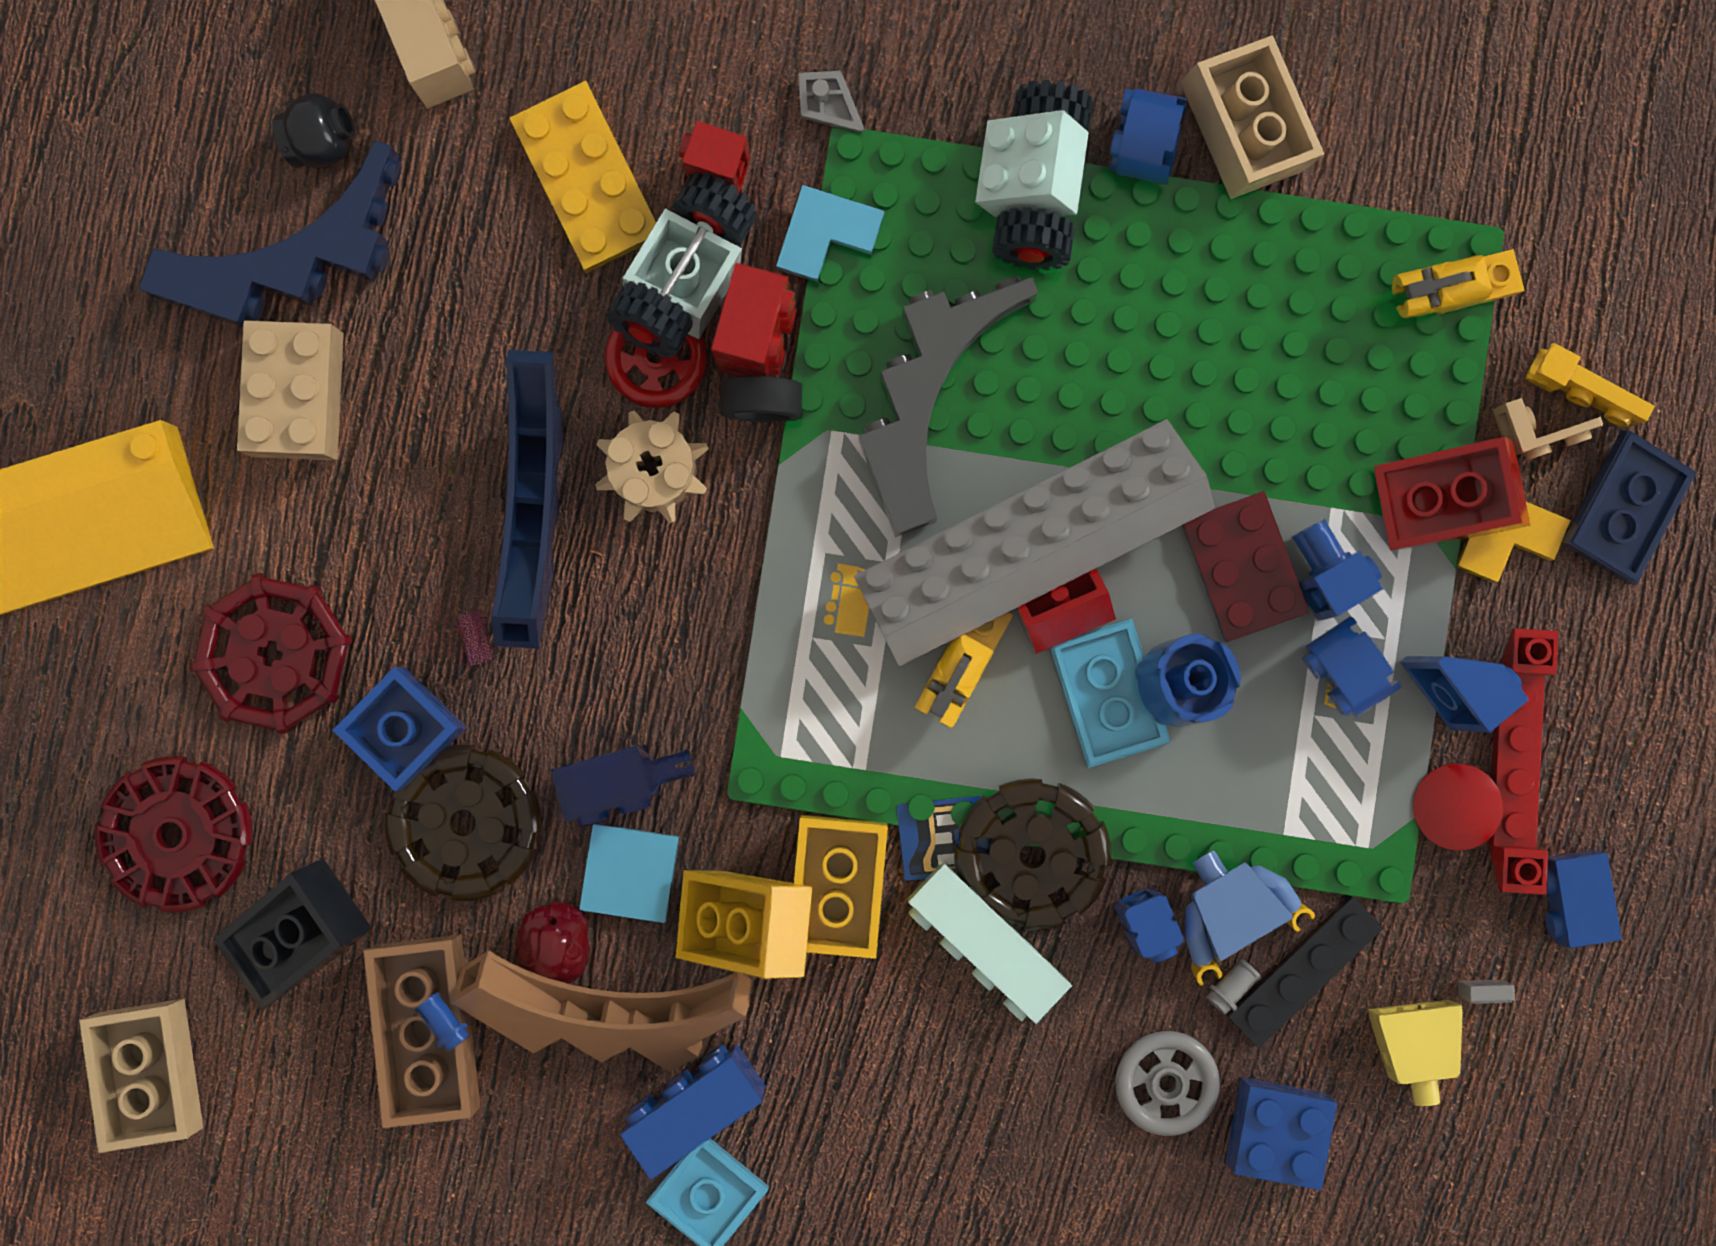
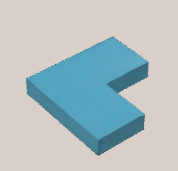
M802 185L776 269L818 282L830 242L872 255L885 211Z

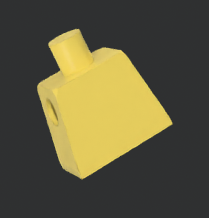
M1447 999L1368 1009L1369 1018L1388 1077L1397 1084L1411 1083L1414 1105L1432 1106L1440 1104L1438 1080L1456 1078L1460 1075L1462 1005Z

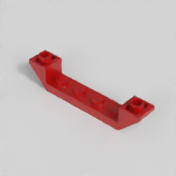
M1512 629L1500 664L1511 668L1522 681L1520 688L1529 699L1498 725L1493 733L1491 779L1497 785L1502 796L1503 815L1497 831L1488 840V846L1500 892L1546 895L1548 850L1537 848L1545 675H1557L1559 631Z

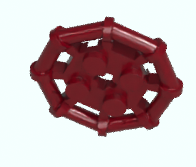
M263 573L253 574L250 581L212 605H205L202 609L204 619L194 661L189 663L190 671L196 673L220 711V719L226 723L232 720L277 730L278 734H286L290 732L291 727L327 704H335L340 697L337 692L348 645L352 644L351 635H346L321 595L322 589L316 585L307 587L266 578ZM271 596L298 602L293 614L272 610ZM255 599L258 610L253 614L244 616L240 622L229 616L236 609ZM311 612L326 634V638L316 640L307 629L304 619ZM221 626L231 631L225 657L213 658ZM274 641L276 642V650L282 652L281 660H273L272 665L269 666L266 664V658L262 656V649L269 647L270 642ZM319 650H329L323 678L320 680L313 676ZM228 668L229 676L237 682L240 688L232 697L215 670ZM307 685L314 692L289 708L286 697L297 688ZM251 694L273 699V712L245 705Z

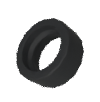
M737 376L721 380L720 414L723 417L753 422H787L801 419V382L767 376Z

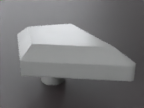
M841 71L798 73L801 118L857 133L864 132V126Z

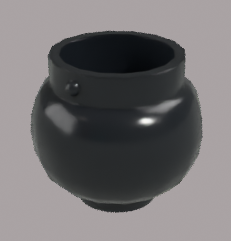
M318 93L306 94L292 100L286 106L285 111L275 115L272 121L273 134L279 151L285 160L295 168H301L306 165L316 169L326 168L341 161L348 154L351 137L355 134L354 123L346 107Z

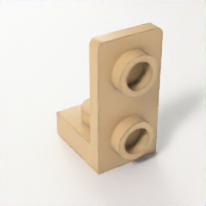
M1522 398L1492 409L1501 436L1513 440L1516 455L1524 453L1526 461L1552 452L1549 445L1551 443L1564 439L1568 447L1592 438L1590 430L1603 425L1602 419L1599 417L1536 439L1534 433L1536 430L1534 414L1528 406L1524 405Z

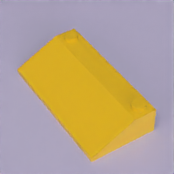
M158 420L0 469V615L214 549L178 427L165 421Z

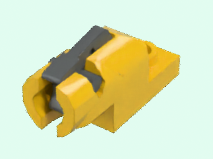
M1514 249L1484 257L1483 255H1476L1397 274L1392 280L1393 295L1406 292L1407 301H1405V304L1396 307L1398 313L1404 319L1434 312L1438 315L1517 295L1525 291Z
M1007 612L949 641L914 708L925 715L928 712L940 717L938 722L952 729L989 663L1013 614Z

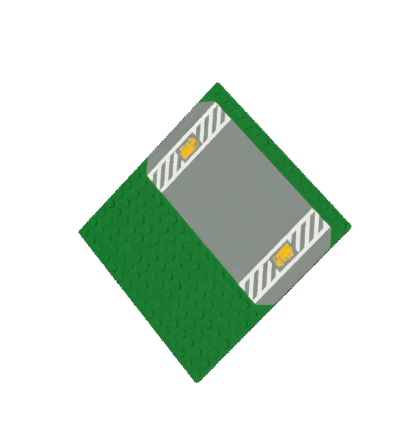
M833 127L830 133L821 191L883 210L885 214L872 255L830 242L818 282L807 279L792 380L802 383L801 419L787 421L784 426L727 789L728 796L732 800L859 820L884 822L899 826L897 805L909 803L908 810L910 815L916 820L923 821L932 816L934 800L983 795L989 797L999 791V786L1019 779L1036 778L1042 779V783L1057 786L1058 783L1064 784L1089 800L1095 807L1094 815L1098 821H1104L1111 842V859L1197 872L1192 863L1215 850L1228 872L1243 863H1247L1250 867L1260 865L1286 878L1292 887L1395 903L1407 902L1410 897L1419 827L1413 812V800L1416 789L1428 772L1436 710L1400 661L1406 656H1444L1461 539L1390 551L1373 466L1469 445L1475 442L1495 300L1438 315L1434 312L1404 319L1400 316L1396 307L1405 304V301H1407L1406 292L1393 295L1392 280L1397 274L1476 255H1483L1484 257L1502 252L1504 239L1503 230L1489 225L1262 190H1254L1230 199L1223 184L1170 176L1168 185L1120 176L1115 171H1110V167L1084 163L1077 214L1066 215L1070 222H1073L1075 225L1071 260L1067 266L1062 265V268L1059 269L1051 266V270H1043L1041 267L1031 270L1029 266L1025 265L1022 268L1015 267L1014 262L1004 263L1002 262L1003 258L997 259L995 253L992 252L997 218L975 203L983 147L864 129L863 133H857ZM1019 276L1021 281L1032 277L1038 290L1035 302L1013 311L982 333L964 351L944 381L932 409L926 445L927 478L937 520L935 523L895 537L861 449L859 435L866 433L864 429L866 425L877 420L888 418L890 424L897 421L881 381V371L888 369L886 363L896 357L910 354L912 359L918 357L902 316L903 307L910 305L908 299L912 296L932 290L934 295L945 292L951 308L956 306L955 300L965 294L979 291L980 296L996 291L995 285L1010 277ZM1166 419L1207 475L1215 508L1265 491L1298 582L1310 576L1308 572L1312 569L1292 536L1324 519L1345 553L1349 551L1352 554L1361 551L1364 557L1369 556L1372 558L1381 572L1382 577L1378 581L1383 590L1338 617L1317 621L1307 605L1310 612L1308 614L1225 643L1182 525L1097 567L1109 591L1116 620L1093 630L1132 618L1144 657L1151 649L1163 642L1190 634L1207 635L1205 637L1216 642L1220 641L1231 650L1239 665L1241 681L1240 687L1236 688L1233 699L1235 702L1232 708L1222 717L1213 721L1185 727L1166 725L1171 743L1091 768L1086 767L1050 649L1038 654L1035 653L1020 622L1016 608L1009 611V613L1013 614V617L998 642L970 698L951 729L938 722L940 717L928 712L925 715L914 708L948 642L898 666L854 578V575ZM1349 616H1352L1358 622L1350 628L1355 633L1358 632V634L1365 631L1391 666L1394 673L1387 677L1389 682L1399 681L1402 687L1357 718L1352 713L1347 716L1340 714L1327 693L1333 690L1325 677L1316 679L1302 659V657L1309 653L1306 649L1307 644ZM1038 800L1035 812L1050 815L1052 803ZM960 801L953 806L951 818L956 825L960 826L973 804L968 801ZM1009 805L997 812L1001 820L1015 813ZM1072 822L1067 825L1072 836L1083 831L1079 822ZM1034 843L1027 845L1042 848L1040 845Z

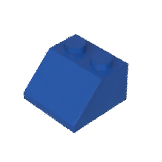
M1406 656L1400 661L1450 730L1490 733L1529 700L1520 688L1522 681L1511 668L1504 666V664L1445 656Z

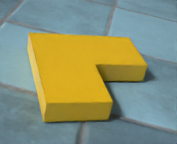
M1526 502L1531 526L1466 538L1456 566L1484 580L1498 583L1513 546L1548 561L1554 560L1571 520Z

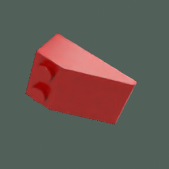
M1505 436L1373 466L1390 551L1531 526L1514 441Z

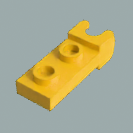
M1551 343L1548 350H1539L1525 378L1529 382L1550 393L1561 389L1567 393L1566 398L1569 401L1582 407L1593 406L1605 413L1604 418L1608 422L1622 428L1633 427L1648 421L1655 407L1651 403L1578 365L1580 356L1555 343Z

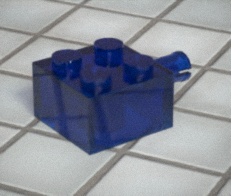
M646 744L633 746L551 770L564 820L567 822L577 819L579 827L609 818L608 810L620 807L622 815L651 806L650 798L659 794V785L696 776L694 764L678 769L675 768L676 764L692 760L689 749L651 760Z

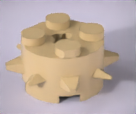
M635 410L628 412V427L620 431L612 440H598L596 445L607 455V475L598 481L595 486L597 490H615L625 500L624 520L631 522L644 509L649 512L659 511L669 523L675 522V506L686 498V494L705 495L707 488L696 478L695 460L708 450L707 443H687L682 434L679 433L680 414L672 412L663 422H657L653 420L643 421ZM651 457L655 461L662 460V466L657 467L659 473L654 476H650L647 471H641L642 466L646 465L644 461Z

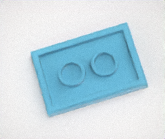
M1132 618L1086 632L1049 648L1087 768L1171 743L1166 725L1156 722L1144 706L1139 694L1136 668L1143 661L1144 655Z

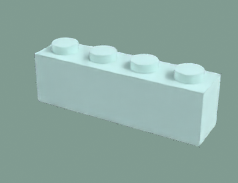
M944 862L907 898L908 903L913 906L908 912L909 915L926 931L933 925L945 937L940 944L956 960L959 961L965 956L975 965L976 968L971 973L984 987L991 991L997 986L1008 997L1003 1004L1020 1021H1023L1028 1016L1037 1024L1072 987L1071 983L989 907Z

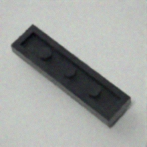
M1349 895L1236 1004L1237 1009L1235 1012L1230 1010L1226 1015L1257 1048H1260L1384 928L1353 896Z

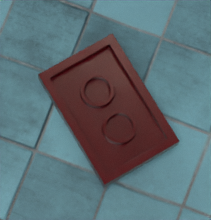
M1265 491L1215 508L1182 525L1225 643L1310 613Z

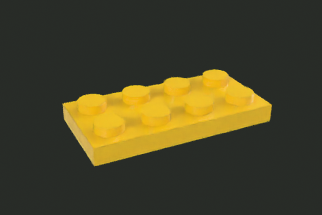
M587 81L509 118L586 273L643 246L656 221Z

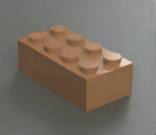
M462 934L375 944L363 950L382 1128L472 1118L481 1107L471 1015L451 1004L461 967L465 965ZM437 992L461 1024L466 1022L468 1025L465 1030L470 1036L449 1052L443 1046L438 1048L436 1044L439 1040L421 1016L415 1012V1009Z

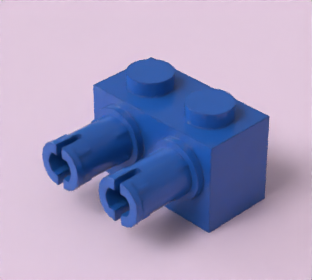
M1325 519L1292 536L1312 569L1308 572L1310 576L1300 581L1299 585L1304 599L1317 621L1338 617L1383 590L1378 581L1382 577L1381 572L1372 558L1369 556L1364 557L1361 551L1352 554L1349 551L1345 553Z

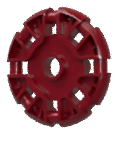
M165 756L143 762L141 769L132 774L126 772L116 781L100 806L104 810L100 823L95 824L94 834L95 848L100 866H106L113 878L109 882L125 898L141 907L146 908L148 905L159 907L160 912L182 913L206 906V900L215 895L221 897L237 881L246 866L247 861L243 859L247 845H252L253 837L252 820L247 803H241L234 791L238 787L227 775L204 761H201L200 764L188 762L187 757ZM181 779L193 781L190 792L178 791ZM150 784L155 794L144 799L141 788ZM219 799L226 812L215 818L208 804ZM121 814L133 816L129 831L118 827ZM169 822L177 824L182 830V840L176 847L167 845L162 838L163 828ZM220 839L229 841L226 856L214 853L220 845ZM128 851L136 863L130 869H128L122 859V856ZM200 870L206 881L196 885L192 882L189 875ZM155 875L167 878L164 890L154 888L153 881Z

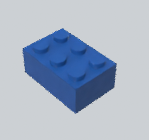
M737 1043L726 1049L724 1044L719 1045L702 1058L703 1063L698 1066L699 1069L690 1074L688 1069L683 1070L666 1083L667 1088L662 1091V1095L657 1099H654L652 1094H649L629 1109L631 1113L625 1117L627 1123L620 1136L650 1180L762 1103L766 1085Z

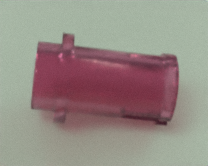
M481 610L455 616L457 625H454V630L459 629L468 660L467 665L472 666L495 660L484 623L488 621V618H483Z

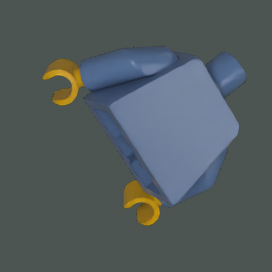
M1215 850L1192 863L1206 886L1190 895L1191 903L1185 909V941L1192 959L1191 971L1201 986L1204 985L1201 976L1206 970L1212 969L1217 979H1220L1222 972L1217 965L1218 962L1284 923H1287L1299 932L1301 929L1296 924L1297 917L1303 913L1313 920L1315 914L1301 903L1300 898L1286 878L1260 865L1250 867L1247 863H1243L1228 872Z

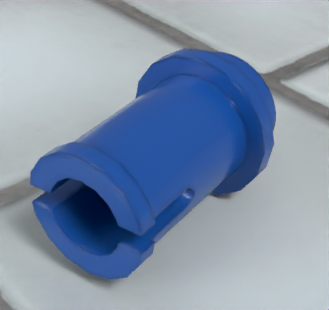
M437 992L415 1009V1012L421 1016L439 1040L436 1044L438 1048L443 1046L449 1052L470 1035L465 1030L468 1026L466 1022L461 1024Z

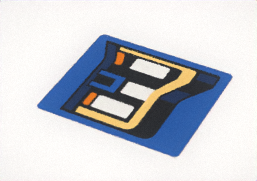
M982 796L934 800L932 816L923 821L916 820L910 815L908 810L909 803L897 805L904 878L906 881L926 879L942 862L956 873L954 846L959 844L962 833L958 830L960 826L956 825L951 818V810L960 801H968L974 805ZM982 836L978 838L976 847L989 850L988 837Z

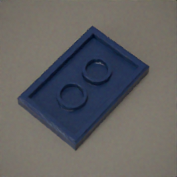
M1621 430L1561 543L1627 584L1637 585L1697 472L1632 431Z

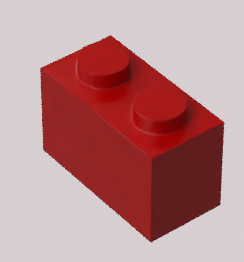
M696 121L693 133L686 132L684 134L679 149V157L683 158L682 169H685L687 178L697 172H700L702 175L709 173L714 180L720 177L725 180L724 184L730 187L731 184L738 188L736 192L740 194L751 162L747 137Z
M1097 568L1016 608L1020 622L1036 654L1116 620L1109 591Z

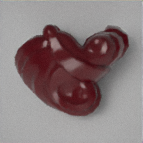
M550 902L549 905H541L535 907L533 911L525 913L515 940V951L519 967L567 984L577 980L583 974L585 966L590 961V945L587 938L588 919L580 910L565 902Z

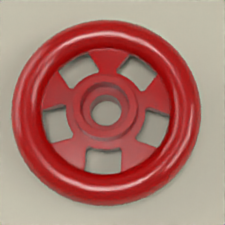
M612 330L605 349L606 370L617 391L631 402L650 408L671 406L691 395L702 381L707 366V347L703 335H701L700 339L689 334L686 336L684 342H687L689 346V360L677 361L678 355L676 353L674 357L669 358L666 356L660 362L652 363L648 360L649 353L644 347L642 349L636 347L633 356L623 352L626 342L622 337L623 333ZM634 366H637L640 372L648 377L640 387L627 376ZM675 371L680 382L671 388L663 390L658 379Z

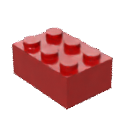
M735 263L711 348L720 372L734 376L771 377L772 374L780 375L786 353L783 350V333L791 334L797 314V309H795L796 301H794L795 292L790 291L787 276Z

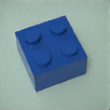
M393 667L332 731L397 792L403 791L467 727L406 668Z
M1240 1077L1225 1163L1237 1175L1322 1190L1337 1102L1324 1092Z

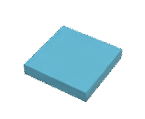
M594 823L579 910L666 923L680 836Z
M710 1138L674 1165L649 1196L646 1203L696 1245L724 1246L766 1194L769 1186Z

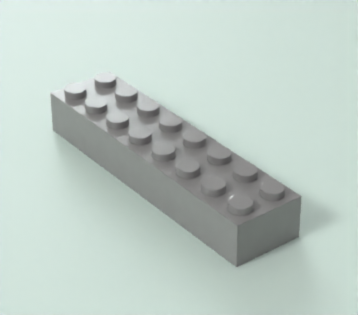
M1166 419L854 575V578L898 666H901L1215 509L1207 475Z

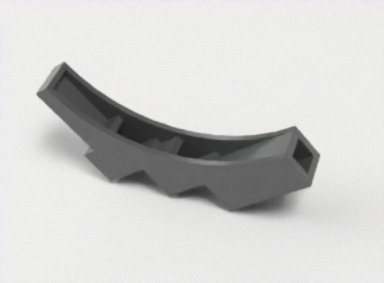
M1019 276L1010 277L995 285L996 291L980 296L979 291L965 294L955 300L956 306L951 308L945 292L934 295L932 290L912 296L908 299L910 305L903 307L902 316L918 357L912 359L910 354L896 357L886 363L888 369L881 371V381L897 421L890 424L888 418L877 420L864 427L866 433L859 435L861 449L895 537L935 523L937 520L927 478L926 445L932 409L944 381L964 351L982 333L1013 311L1035 302L1038 290L1032 277L1021 281Z

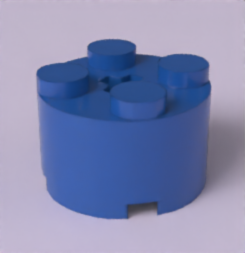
M1135 88V90L1126 89L1120 115H1122L1120 130H1115L1110 156H1112L1110 171H1115L1120 176L1168 185L1180 140L1181 118L1185 116L1187 98Z
M1349 616L1307 644L1306 649L1309 653L1302 657V659L1316 679L1325 677L1333 690L1327 693L1340 714L1347 716L1352 713L1357 718L1402 687L1399 681L1389 682L1387 677L1394 673L1391 666L1365 631L1358 634V632L1355 633L1350 628L1358 622L1352 616Z
M1190 634L1163 642L1147 653L1143 661L1136 668V678L1138 680L1141 700L1156 722L1161 725L1185 727L1216 720L1232 708L1235 702L1233 699L1236 688L1240 687L1241 675L1237 660L1226 645L1220 641L1216 642L1205 637L1207 635Z

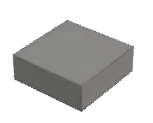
M1501 979L1458 981V996L1472 1004L1512 1003V1001H1515L1514 985Z

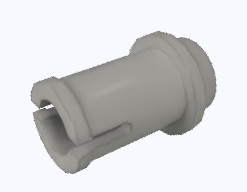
M1239 958L1233 968L1216 986L1211 984L1208 987L1210 993L1206 998L1224 1015L1230 1009L1235 1012L1237 1009L1235 1004L1257 980L1259 981L1261 976L1250 964Z

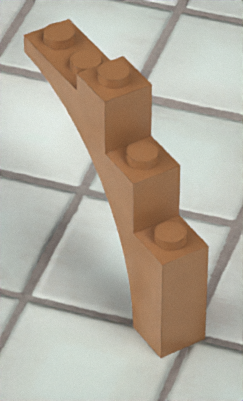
M487 951L461 967L451 1004L533 1054L550 1044L558 1042L562 1038L601 1063L626 1051L628 1048H632L670 1072L699 1056L702 1048V1039L708 1038L717 1031L746 1017L749 1008V993L752 979L743 973L735 972L722 979L683 990L652 993L613 992L570 985L527 971Z

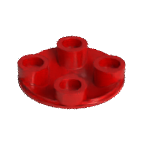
M1448 764L1429 772L1420 782L1414 795L1413 812L1418 827L1430 841L1450 850H1469L1488 841L1497 831L1502 820L1503 801L1497 785L1485 772L1466 764Z

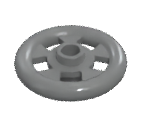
M1160 1031L1140 1038L1125 1052L1116 1073V1093L1124 1113L1139 1128L1156 1135H1181L1197 1128L1211 1114L1219 1095V1072L1213 1057L1199 1041L1180 1032ZM1176 1050L1182 1051L1192 1058L1187 1069L1184 1070L1179 1064L1171 1061ZM1154 1052L1160 1059V1062L1153 1065L1148 1073H1146L1139 1066V1063L1145 1056ZM1165 1075H1171L1174 1078V1085L1168 1090L1161 1089L1159 1086L1160 1079ZM1191 1079L1202 1082V1091L1198 1100L1186 1097L1190 1086L1189 1080ZM1145 1083L1146 1090L1152 1099L1139 1104L1133 1088ZM1179 1104V1117L1161 1118V1105L1171 1106Z

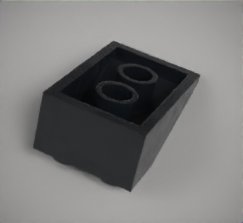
M322 858L287 875L217 935L213 941L262 1011L345 952L372 928L329 865Z

